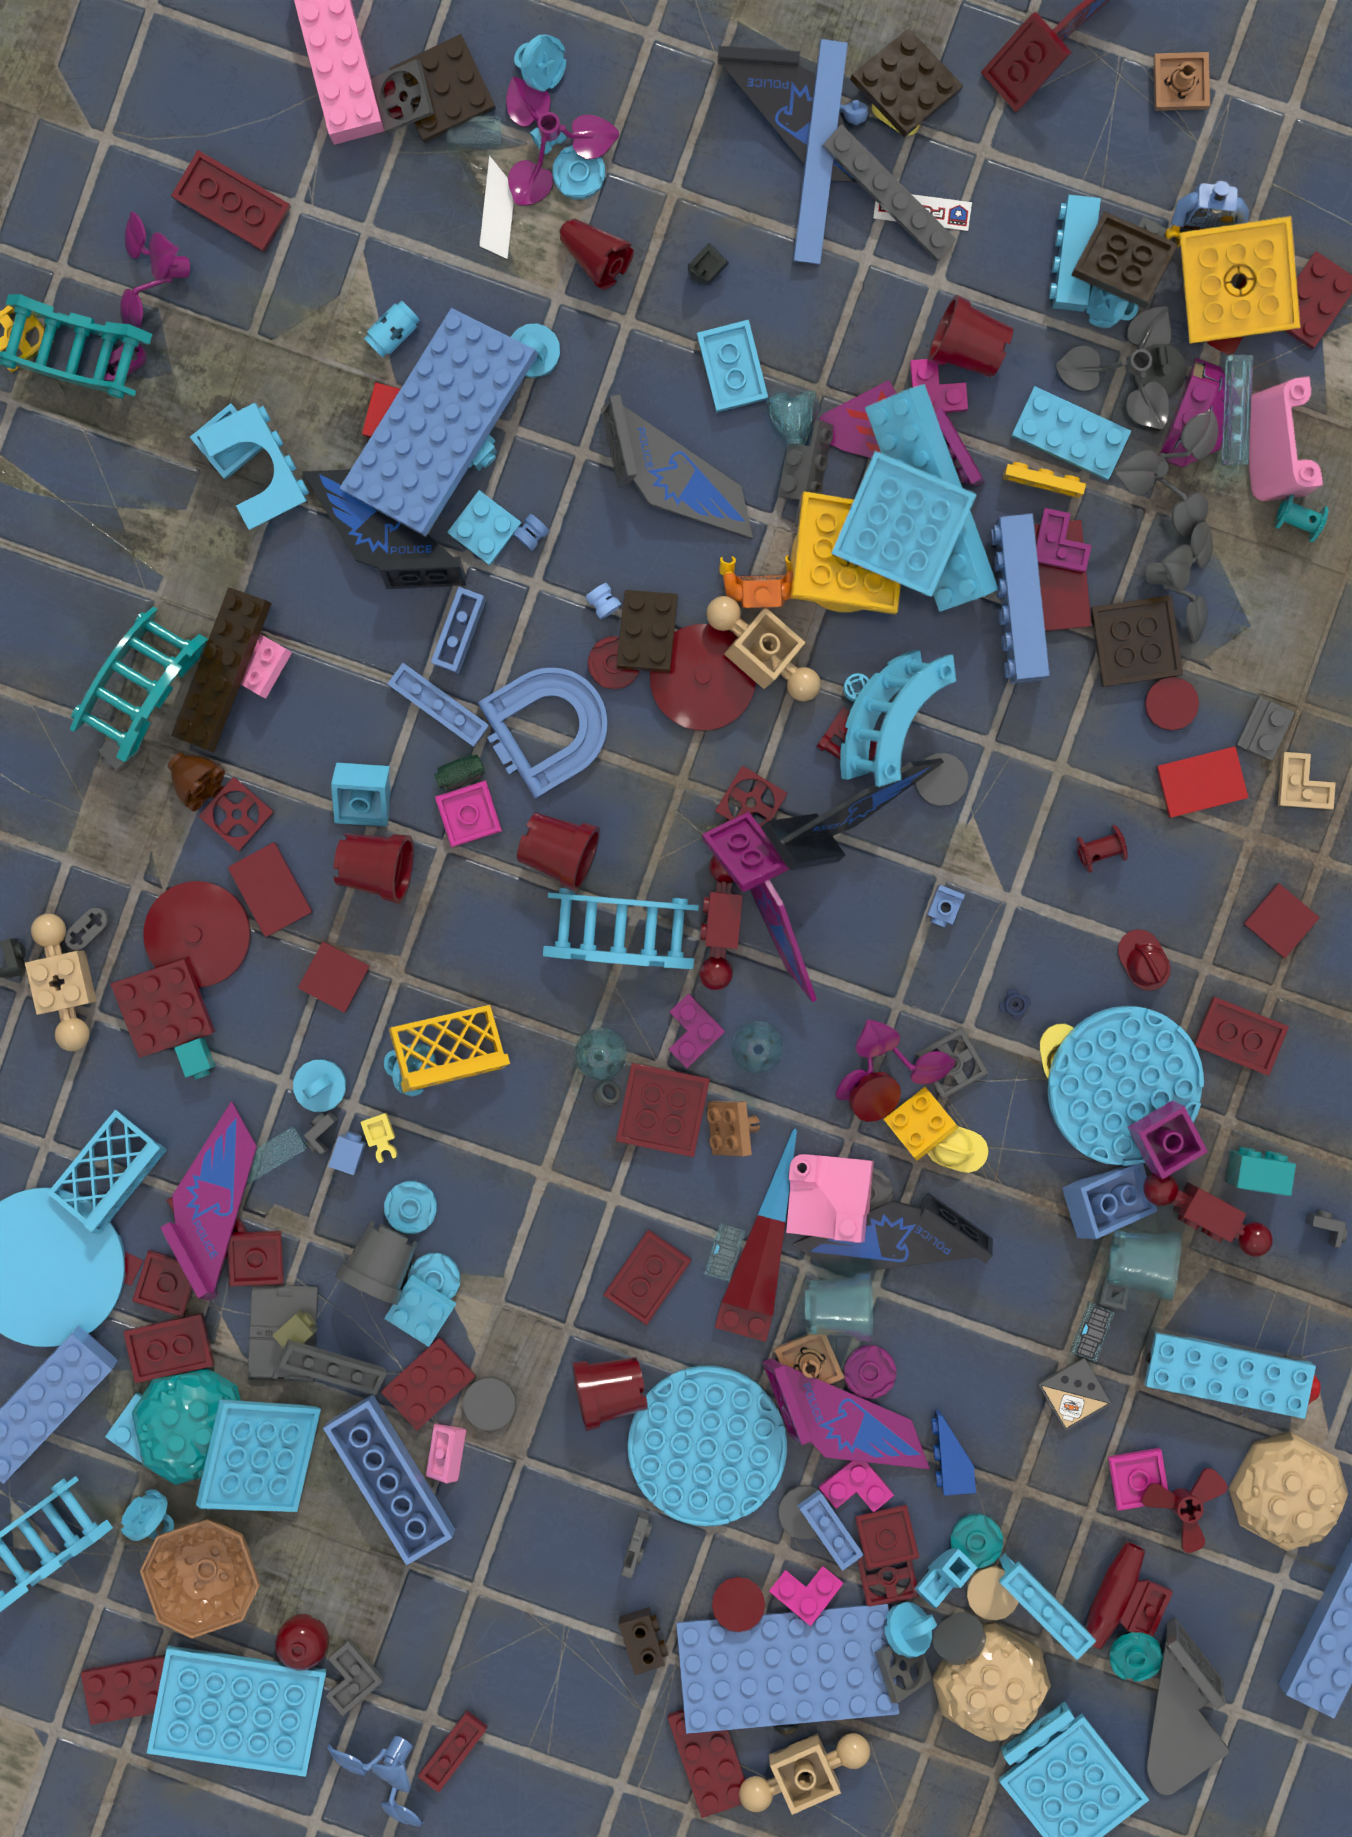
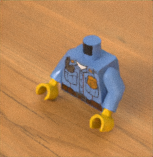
M1219 181L1215 185L1202 183L1197 186L1194 192L1179 199L1171 221L1173 226L1166 230L1164 237L1168 240L1176 237L1175 243H1178V248L1180 246L1179 233L1181 227L1185 230L1196 231L1248 223L1249 209L1244 200L1237 197L1238 189L1229 186L1227 182Z

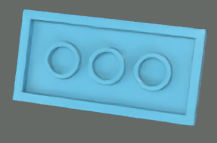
M1034 386L1011 437L1108 481L1131 430Z

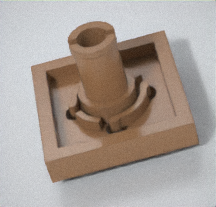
M1209 52L1157 53L1154 55V111L1202 110L1210 107ZM1166 80V83H1167V84H1169V82H1171V85H1170V86H1166V85L1164 84V81ZM1178 93H1181L1180 97H1183L1185 95V98L1180 99L1178 97Z
M746 1101L707 1102V1119L710 1128L712 1155L742 1157L752 1155L750 1133L758 1132L760 1125L752 1126L751 1124L760 1123L755 1115L748 1117Z
M823 1327L774 1348L780 1363L791 1368L798 1364L800 1369L798 1367H795V1369L803 1372L808 1378L814 1377L828 1384L844 1378ZM802 1347H806V1348H807V1349H803V1350H802V1352L805 1353V1354H802V1353L800 1352V1349H801Z

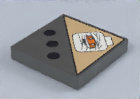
M1084 1357L1079 1358L1038 1382L1039 1387L1065 1431L1111 1405Z

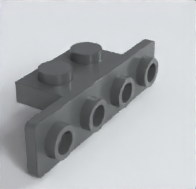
M815 420L810 446L787 445L777 497L799 500L795 520L796 527H798L802 493L805 491L822 494V482L828 465L827 457L830 443L833 439V425L822 420Z

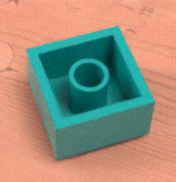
M1239 1147L1238 1151L1230 1150L1225 1182L1241 1189L1291 1196L1296 1164L1288 1161V1156L1273 1151H1265V1155H1261L1262 1152L1246 1147Z

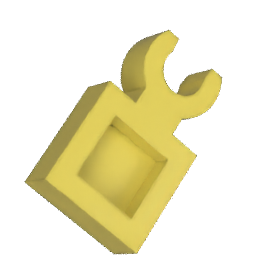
M387 1112L360 1122L369 1147L377 1145L376 1159L379 1163L384 1161L382 1156L384 1150L390 1151L392 1158L397 1157L396 1148L388 1141L394 1139L395 1134Z

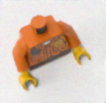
M789 555L785 557L787 573L773 575L736 576L734 574L735 557H731V563L724 562L723 557L720 558L719 573L723 575L726 596L734 599L743 608L782 607L787 600L792 599L793 569L792 563L789 561Z

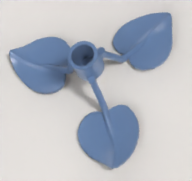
M394 1736L388 1749L383 1748L380 1754L368 1764H363L351 1755L334 1750L328 1744L327 1749L331 1756L345 1770L365 1776L366 1771L371 1769L377 1777L392 1786L389 1803L383 1801L381 1804L383 1810L391 1818L407 1825L422 1827L423 1822H421L416 1814L401 1805H397L395 1801L397 1790L409 1793L411 1790L404 1768L405 1760L413 1748L408 1741ZM382 1758H385L384 1761H383V1763H384L386 1766H384V1765H379V1764H376V1763H378Z

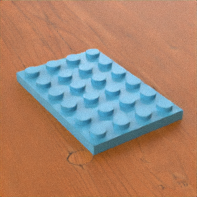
M168 1645L147 1754L306 1777L326 1669L313 1667L309 1670L296 1671L286 1667L281 1662Z

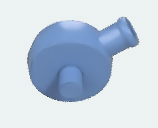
M854 100L847 105L840 103L839 112L844 114L847 122L859 125V123L867 120L869 111L865 103L859 102V100Z

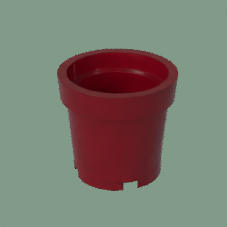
M956 294L947 306L930 346L928 361L942 366L948 363L991 378V376L997 373L1005 358L1006 343H1011L1014 329L972 307L969 300Z
M535 812L526 825L529 828L526 836L522 835L517 851L518 862L560 881L561 886L576 892L583 884L595 857L600 838V827L587 823L578 825Z
M344 833L343 835L346 839H340L334 857L333 869H338V877L334 876L335 884L379 895L382 900L400 904L407 893L414 863V843L412 837L400 834L383 837Z
M637 1357L590 1364L587 1361L572 1362L575 1387L586 1432L600 1428L601 1423L648 1410L646 1396L643 1397L645 1387Z

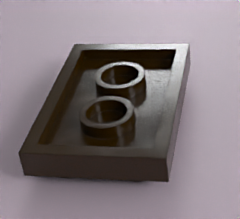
M625 590L617 669L671 673L678 594Z

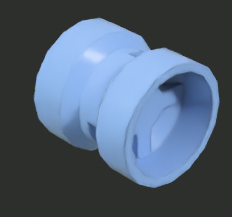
M607 583L598 586L585 597L588 603L596 608V614L600 620L606 618L622 606L618 598L612 596L611 588Z

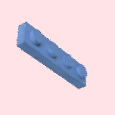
M404 663L401 664L388 682L389 686L473 747L476 746L490 726Z

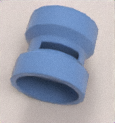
M530 513L525 519V524L522 527H518L513 532V535L528 549L533 551L538 546V540L546 537L550 530Z

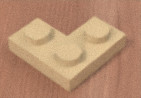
M1282 752L1278 806L1332 810L1334 809L1336 783L1309 781L1311 754Z

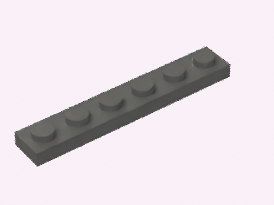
M842 124L822 145L935 260H938L954 243L956 239Z

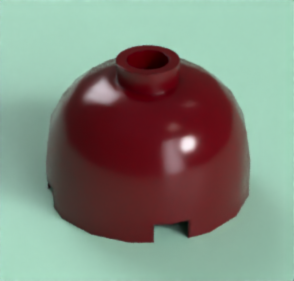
M294 1615L287 1619L278 1630L275 1640L276 1654L280 1662L290 1669L296 1671L309 1670L318 1665L326 1655L329 1646V1633L324 1623L312 1618L311 1615Z

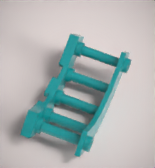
M8 294L5 305L15 308L14 313L16 316L6 352L0 351V365L10 369H15L18 366L61 381L108 392V395L123 399L124 395L135 396V390L124 386L135 347H138L139 344H150L151 333L130 324L107 321L105 325L96 324L93 318L71 312L70 316L59 312L57 314L53 312V306L21 294ZM30 315L44 319V324L46 325L35 363L16 356L26 319L30 318ZM60 325L72 328L74 333H76L65 372L46 367L57 328H60ZM90 334L102 336L101 339L103 340L93 379L76 375L86 337H89ZM120 340L124 343L114 382L104 381L113 346Z
M154 606L146 613L141 612L138 615L132 628L122 638L100 669L81 705L78 704L71 714V718L74 719L70 727L71 731L75 732L86 723L117 742V746L120 748L116 758L123 762L128 761L138 752L152 724L148 721V718L155 706L159 709L162 707L173 691V687L170 684L177 676L183 678L200 660L208 641L201 634H198L192 641L189 639L185 641L153 622L158 611ZM149 631L178 648L180 653L176 658L173 656L168 657L141 641L140 638ZM131 648L164 666L165 672L158 681H151L121 663ZM114 671L147 690L148 697L141 707L133 706L104 688ZM98 698L131 716L130 720L133 722L128 732L122 733L91 714Z

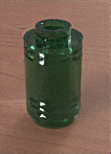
M471 753L463 758L437 767L438 773L434 774L439 788L445 787L446 791L449 792L472 781L481 779V775L486 774L479 755H472Z

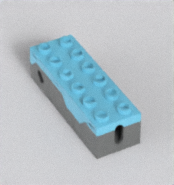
M1151 1326L1148 1327L1138 1376L1146 1387L1303 1419L1306 1417L1308 1405L1319 1397L1321 1388L1320 1381L1314 1374L1316 1366L1304 1357Z

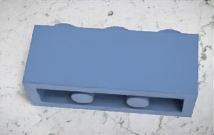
M458 587L431 660L434 666L460 674L487 601L483 595Z

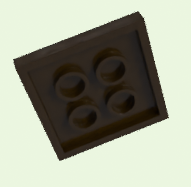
M909 28L856 70L850 78L851 82L904 138L956 96L963 88V85Z
M461 34L389 68V70H392L416 59L421 61L434 111L433 115L414 122L424 143L496 109ZM411 73L404 74L407 86L412 87L419 84ZM403 91L401 95L403 100L406 101L408 94L406 91ZM421 96L415 98L412 104L414 112L419 106Z
M1104 211L1071 276L1146 309L1177 249L1178 243Z
M1172 595L1090 608L1102 687L1183 675Z

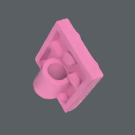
M260 634L241 685L266 699L292 652Z

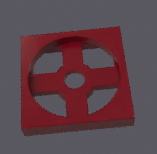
M742 765L715 812L728 820L734 819L735 817L732 816L728 807V799L731 796L738 800L742 807L736 817L747 812L750 814L757 812L766 817V820L759 824L762 827L766 821L772 820L788 793ZM743 780H756L757 783L752 792L745 793L736 787ZM766 787L771 789L773 793V808L762 803L761 796ZM749 797L756 799V805L752 808L746 805V800Z
M233 777L198 817L240 852L274 814V811L236 777ZM232 791H241L246 794L239 804H233L225 797ZM255 802L259 809L257 824L248 817V810ZM218 805L227 812V818L220 826L214 820V809ZM235 809L241 810L242 817L236 820L233 818L232 812ZM235 825H242L249 832L242 837H231L228 834Z
M864 1553L857 1560L867 1606L889 1604L919 1597V1593L914 1589L917 1586L912 1560L906 1561L907 1566L894 1568L891 1565L884 1566L878 1572L867 1575L865 1572L866 1562ZM884 1572H892L893 1578L890 1581L884 1580ZM910 1578L905 1590L897 1595L895 1585L898 1580ZM881 1584L885 1587L887 1597L875 1594L868 1586Z

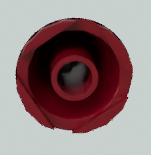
M578 219L568 220L560 228V241L592 282L601 290L612 287L617 282L614 278L620 272L624 275L634 255V249L630 247L632 245L628 241Z

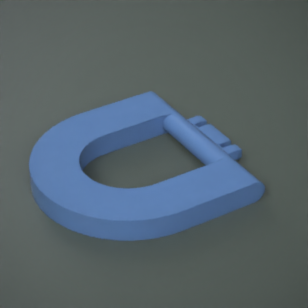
M550 667L528 672L478 702L495 732L487 737L489 742L493 743L498 739L500 740L498 744L493 746L503 765L510 761L513 762L512 765L506 768L507 772L512 774L518 770L534 799L590 766L600 754L606 740L608 730L607 713L599 693L585 678L566 669ZM542 698H562L572 704L577 711L579 717L577 736L569 746L531 768L504 721Z

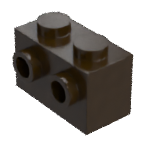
M650 1607L619 1616V1628L634 1675L665 1666V1656H668L669 1653L665 1640H660L657 1632L661 1630L657 1614L652 1615Z

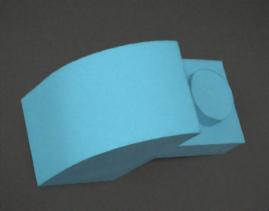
M949 1549L930 1564L927 1568L929 1571L914 1589L933 1608H937L952 1588H961L977 1567L959 1549Z

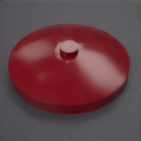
M710 624L690 625L675 632L671 673L650 672V686L654 700L664 715L672 722L690 730L712 731L729 725L746 710L753 697L756 682L724 655L738 638L734 633L729 630H717Z
M185 882L166 890L151 906L144 924V945L147 955L155 968L187 957L198 987L211 986L229 978L244 962L251 943L250 921L241 902L227 889L209 882Z

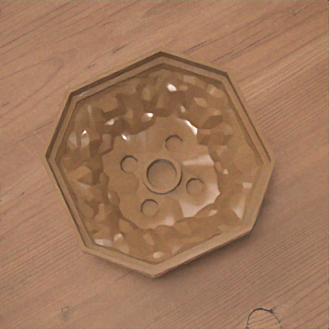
M211 1518L190 1523L158 1535L140 1570L157 1622L190 1638H195L243 1621L260 1586L251 1552L243 1534Z

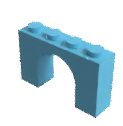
M253 403L197 432L210 457H214L243 442L256 443L262 446L271 456L274 464V476L268 488L262 493L236 505L249 530L308 501L305 495L309 494L302 479L297 480L293 473L296 470V466L290 455L284 456L280 448L284 443L277 430L271 431L267 423L271 421L268 412L264 406L259 407L257 403Z

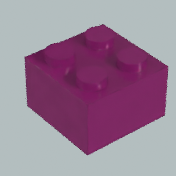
M1173 1100L1127 1127L1150 1172L1161 1179L1208 1152L1185 1106Z

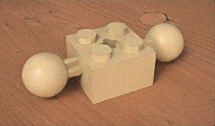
M720 596L709 603L706 616L710 625L721 631L731 630L738 636L724 655L757 684L765 689L781 674L787 680L788 692L794 699L805 702L814 699L818 695L821 688L819 675L810 668H797L790 662L806 642L765 607L747 624L740 618V607L734 599Z
M43 914L32 923L31 935L38 945L44 947L46 958L25 963L36 1014L59 1011L61 1022L55 1029V1040L66 1051H78L88 1043L90 1032L87 1024L76 1017L74 1007L97 1002L86 952L82 950L62 954L60 943L66 935V926L57 915ZM64 979L65 984H62L61 987L58 986L57 981Z
M816 1733L769 1754L770 1767L775 1777L769 1780L759 1776L747 1778L739 1790L740 1802L751 1812H761L769 1807L774 1795L782 1792L793 1815L841 1794L839 1780L834 1769L842 1765L849 1769L863 1767L870 1758L869 1743L863 1736L850 1733L839 1740L836 1750L826 1753L820 1737Z

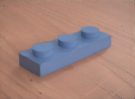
M819 1490L797 1505L842 1571L863 1556V1553Z

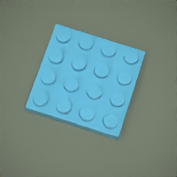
M875 451L832 554L932 597L977 494Z
M220 1399L196 1505L203 1509L297 1512L321 1409L311 1405Z
M1082 1713L1072 1721V1724L1066 1730L1055 1733L1044 1746L1036 1748L1023 1761L1014 1765L998 1778L1002 1786L1043 1837H1103L1149 1801L1148 1796Z

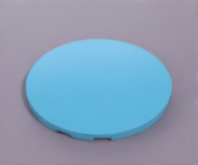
M1119 1006L1099 1011L1084 1019L1069 1032L1053 1058L1048 1077V1101L1053 1119L1062 1135L1073 1147L1096 1161L1124 1166L1145 1163L1127 1127L1172 1100L1185 1106L1194 1123L1201 1106L1200 1099L1202 1087H1204L1201 1059L1189 1035L1174 1021L1159 1012L1137 1006Z
M46 1187L27 1189L15 1193L0 1202V1333L16 1342L38 1347L59 1346L78 1325L88 1334L95 1330L105 1321L116 1306L126 1277L124 1246L120 1235H118L111 1221L100 1234L91 1233L84 1227L82 1222L47 1194L51 1188ZM60 1189L57 1192L63 1199L74 1198L73 1191ZM91 1200L79 1201L80 1213L87 1218L93 1211V1202ZM69 1202L74 1207V1202Z
M696 1366L667 1376L645 1395L648 1410L636 1412L633 1416L628 1437V1457L633 1475L642 1493L657 1508L662 1510L664 1514L691 1525H724L754 1512L775 1490L785 1467L787 1438L785 1426L776 1404L758 1383L746 1375L729 1368Z

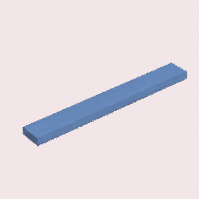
M821 39L819 42L793 262L819 265L821 262L833 157L822 145L836 131L838 126L848 45L845 42Z

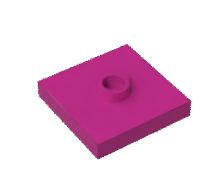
M486 780L435 796L451 847L502 832Z
M1160 1448L1107 1456L1117 1511L1144 1507L1141 1502V1496L1150 1483L1156 1482L1168 1490L1162 1450Z

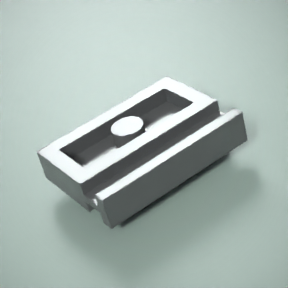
M1260 696L1257 697L1235 746L1241 747L1268 761H1273L1295 712L1267 701Z

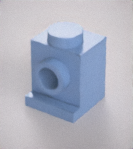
M937 885L926 915L932 917L930 922L942 927H946L947 923L953 925L965 894ZM944 902L950 905V910L946 913L942 912L940 908Z

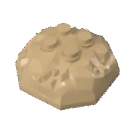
M1290 1431L1254 1441L1228 1487L1238 1524L1286 1551L1323 1541L1333 1526L1337 1524L1348 1496L1338 1458Z
M993 1621L982 1624L986 1633V1642L979 1656L974 1660L972 1658L967 1660L966 1664L950 1665L941 1660L932 1675L942 1715L961 1728L990 1742L1005 1740L1010 1735L1025 1732L1027 1726L1036 1717L1038 1709L1051 1687L1041 1648Z

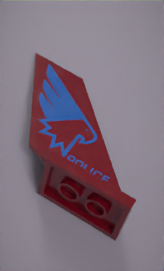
M1084 0L1053 30L1037 12L1032 13L981 73L1015 112L1021 110L1072 53L1063 41L1110 0Z

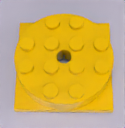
M1291 216L1179 233L1189 344L1300 328ZM1236 274H1241L1246 279L1245 287L1240 290L1234 288L1232 283H1230L1232 277Z
M804 491L801 495L798 533L794 539L791 551L793 569L791 598L813 601L826 609L837 612H855L864 609L896 614L898 612L901 583L850 561L847 563L843 558L832 554L854 500Z

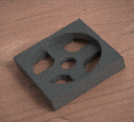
M413 60L371 78L385 131L392 132L434 114L421 61ZM411 73L419 84L412 87L407 86L404 74ZM394 79L395 93L386 97L384 87L387 81ZM406 91L408 94V98L406 101L402 102L400 100V94L401 92ZM421 96L419 106L414 112L412 104L415 98ZM396 106L401 107L404 119L396 120L392 118L389 109Z
M963 1027L956 1029L916 1052L919 1059L921 1056L938 1048L939 1052H944L957 1060V1066L949 1072L958 1083L956 1086L943 1085L938 1081L933 1083L942 1100L988 1074ZM957 1040L966 1044L968 1048L958 1054L952 1053L947 1042ZM974 1058V1070L967 1079L962 1070L963 1063Z
M888 1643L874 1652L891 1703L901 1702L932 1680L924 1654L914 1658H905V1656L895 1653ZM891 1655H893L892 1665L890 1666ZM901 1660H903L905 1663V1669L903 1671H901L899 1667ZM916 1663L919 1676L912 1681L910 1668ZM896 1676H899L901 1679L902 1689L893 1681Z

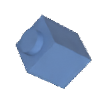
M353 1132L339 1135L328 1167L351 1175L356 1174L367 1142L361 1140V1135Z

